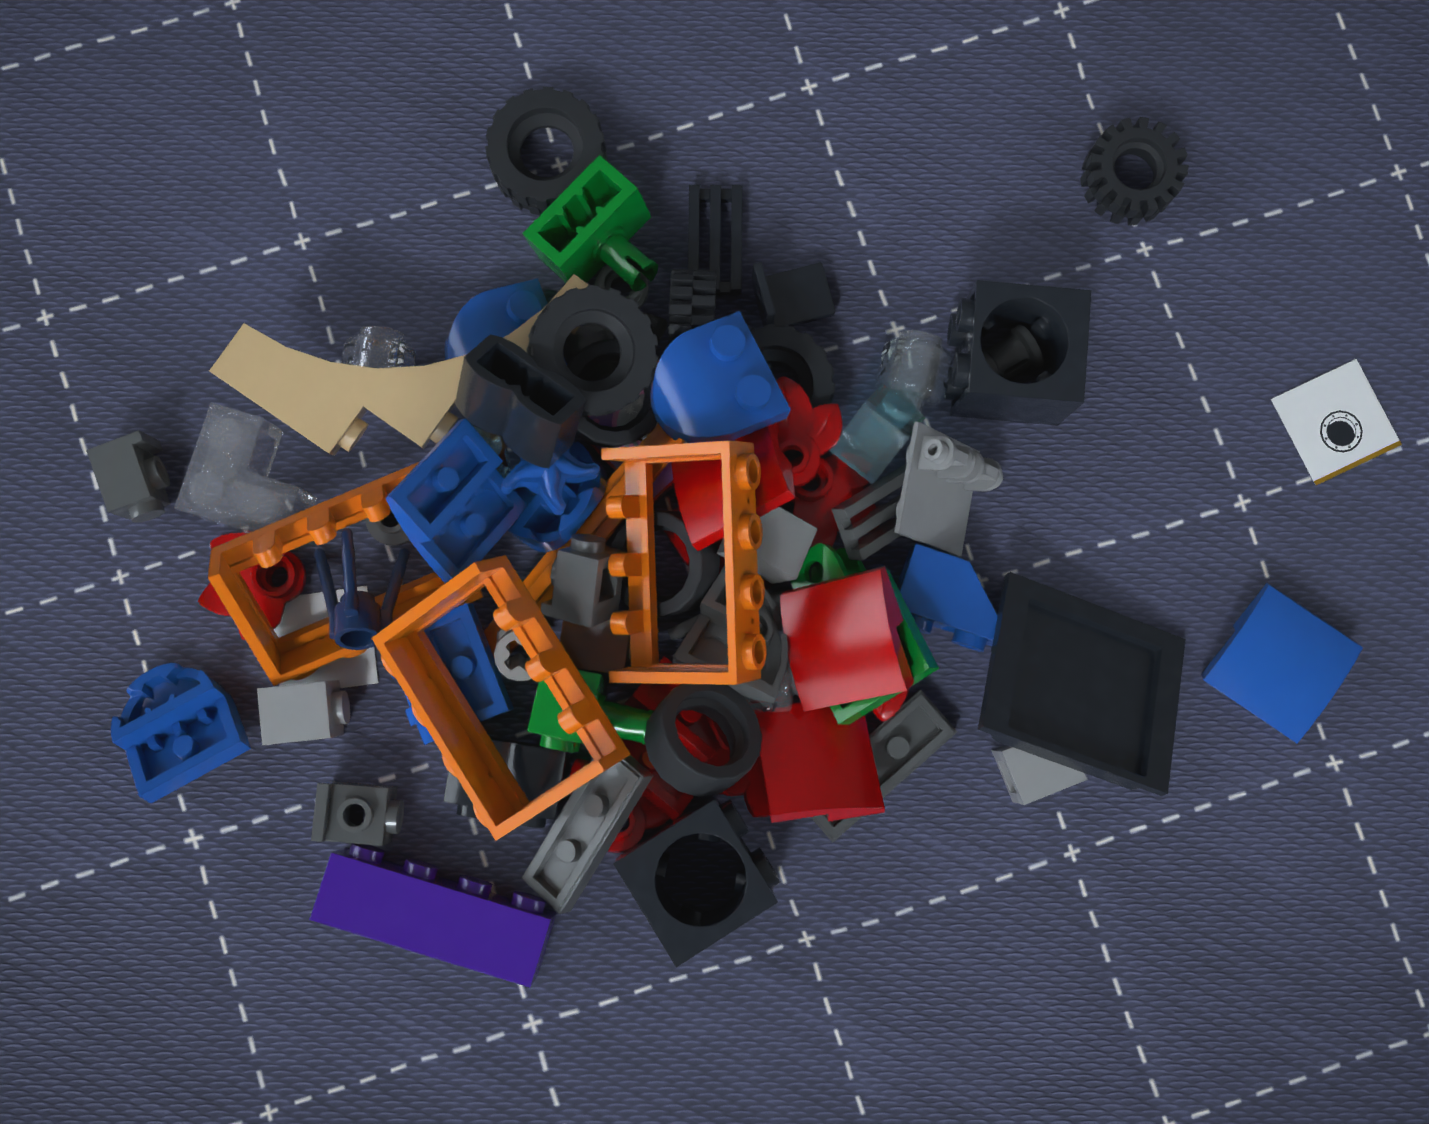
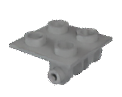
M914 422L911 442L906 452L907 464L901 497L896 507L897 519L894 533L961 557L973 491H991L997 488L1003 481L1002 468L997 461L983 458L980 451L927 425Z

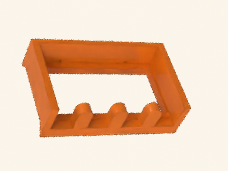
M713 441L601 448V460L624 462L625 495L609 496L606 501V512L611 519H626L627 553L611 554L608 560V570L612 577H628L629 610L613 612L610 618V628L614 635H630L631 667L609 671V683L738 685L761 679V669L766 661L767 649L765 639L760 634L759 609L764 602L765 588L763 579L758 574L757 549L762 543L763 528L761 519L756 514L755 489L760 483L761 468L759 459L754 454V443ZM721 460L728 664L659 663L652 464Z
M419 462L211 549L208 579L273 686L290 679H304L325 664L342 657H356L367 649L351 650L337 645L335 640L329 637V617L278 638L240 571L260 564L262 568L271 567L282 559L283 553L312 541L316 545L328 543L336 537L338 530L366 518L370 522H377L386 518L391 510L385 498ZM435 572L401 586L393 611V622L445 584ZM482 589L457 607L483 598ZM386 592L375 597V602L380 607H382Z
M506 555L474 562L371 638L381 654L383 666L400 684L411 702L415 718L421 725L427 728L442 753L445 767L453 776L457 777L473 803V810L477 819L489 829L495 841L631 755ZM485 586L499 607L493 612L495 622L504 631L513 630L530 657V660L525 663L528 675L535 682L545 681L563 711L557 715L561 728L568 734L577 732L594 760L531 802L527 799L424 632L425 629Z

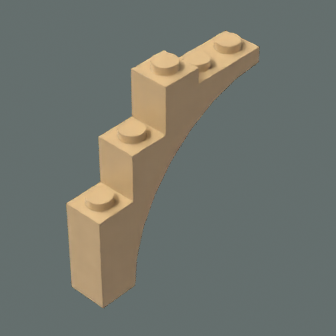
M573 274L552 300L563 295L567 290L576 287L583 289L588 284ZM543 309L503 338L515 343L526 351L529 344L528 336L531 327ZM243 323L209 371L321 449L335 456L341 447L349 452L359 441L368 427V424L361 419L367 410L423 449L430 440L437 444L453 428L458 420V417L452 414L451 410L456 405L455 400L465 355L425 366L371 368L335 363L285 347ZM580 326L573 329L571 333L574 335Z

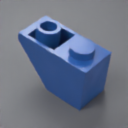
M917 543L908 550L897 587L920 632L931 634L932 628L936 627L954 633L952 643L971 650L984 652L986 645H993L998 616L970 561Z

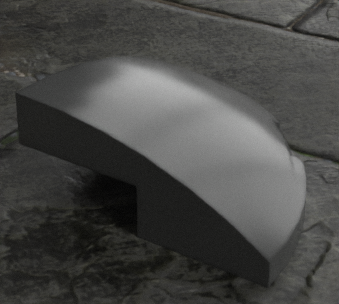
M725 566L703 598L701 613L674 654L673 663L728 664ZM765 590L764 602L759 609L760 634L765 639L767 649L766 661L761 669V679L728 686L741 696L774 703L785 678L788 643L786 634L782 633L780 638L778 627L773 618L776 604Z

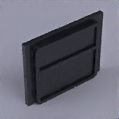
M1009 572L1004 577L978 730L991 734L995 741L1121 787L1130 790L1140 788L1160 796L1166 795L1169 790L1186 639Z

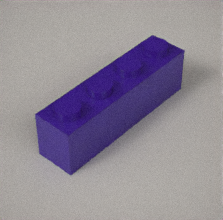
M352 843L350 849L342 848L331 852L309 920L529 988L537 979L557 912L545 909L546 901L543 898L519 891H514L512 898L491 892L492 883L468 875H460L458 882L436 876L439 869L437 866L416 859L407 858L404 865L383 859L385 851L371 845Z

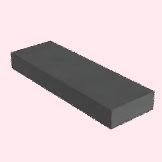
M922 690L915 692L903 703L893 717L885 722H881L869 733L883 798L958 732ZM827 814L811 818L833 843L863 816L828 821Z
M631 755L573 791L522 876V879L559 914L570 912L654 776Z

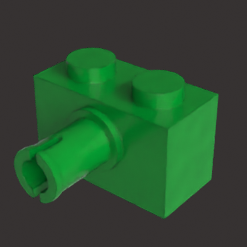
M600 155L522 233L539 259L565 283L573 274L587 283L606 264L627 282L632 290L637 292L647 287L646 283L640 279V272L652 282L658 271V264L652 259L650 260L629 241L651 218L649 210L638 188Z
M578 670L620 738L645 745L644 738L647 720L654 710H645L607 701L606 689L609 679L600 674ZM545 681L538 682L527 732L542 735L539 746L569 753L579 752L580 744L584 743L577 732L568 734L561 728L557 715L563 710Z

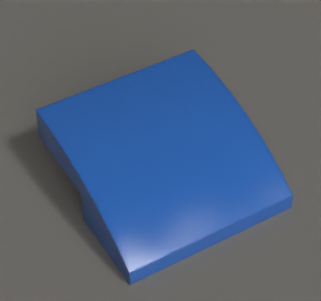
M466 418L459 420L385 498L409 540L444 583H447L474 562L481 561L527 507V504L515 490L510 494H505L501 491L504 478L496 469L503 460Z
M1267 582L1233 624L1235 632L1201 673V676L1205 682L1295 743H1298L1333 698L1356 662L1363 647Z

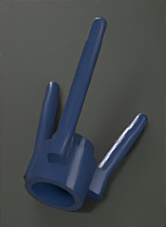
M345 528L341 533L344 594L341 596L340 602H338L325 551L322 548H318L314 552L329 616V637L334 639L337 645L346 649H369L376 646L371 638L393 622V611L405 575L410 552L406 548L399 551L382 607H380L375 602L374 595L366 591H357L353 532L351 529Z

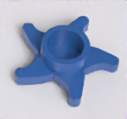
M569 449L549 469L531 464L520 457L521 462L503 480L501 491L505 494H510L516 488L527 487L533 493L541 495L554 514L562 515L566 508L562 498V490L565 484L579 483L597 478L600 466L596 463L585 464L569 454Z

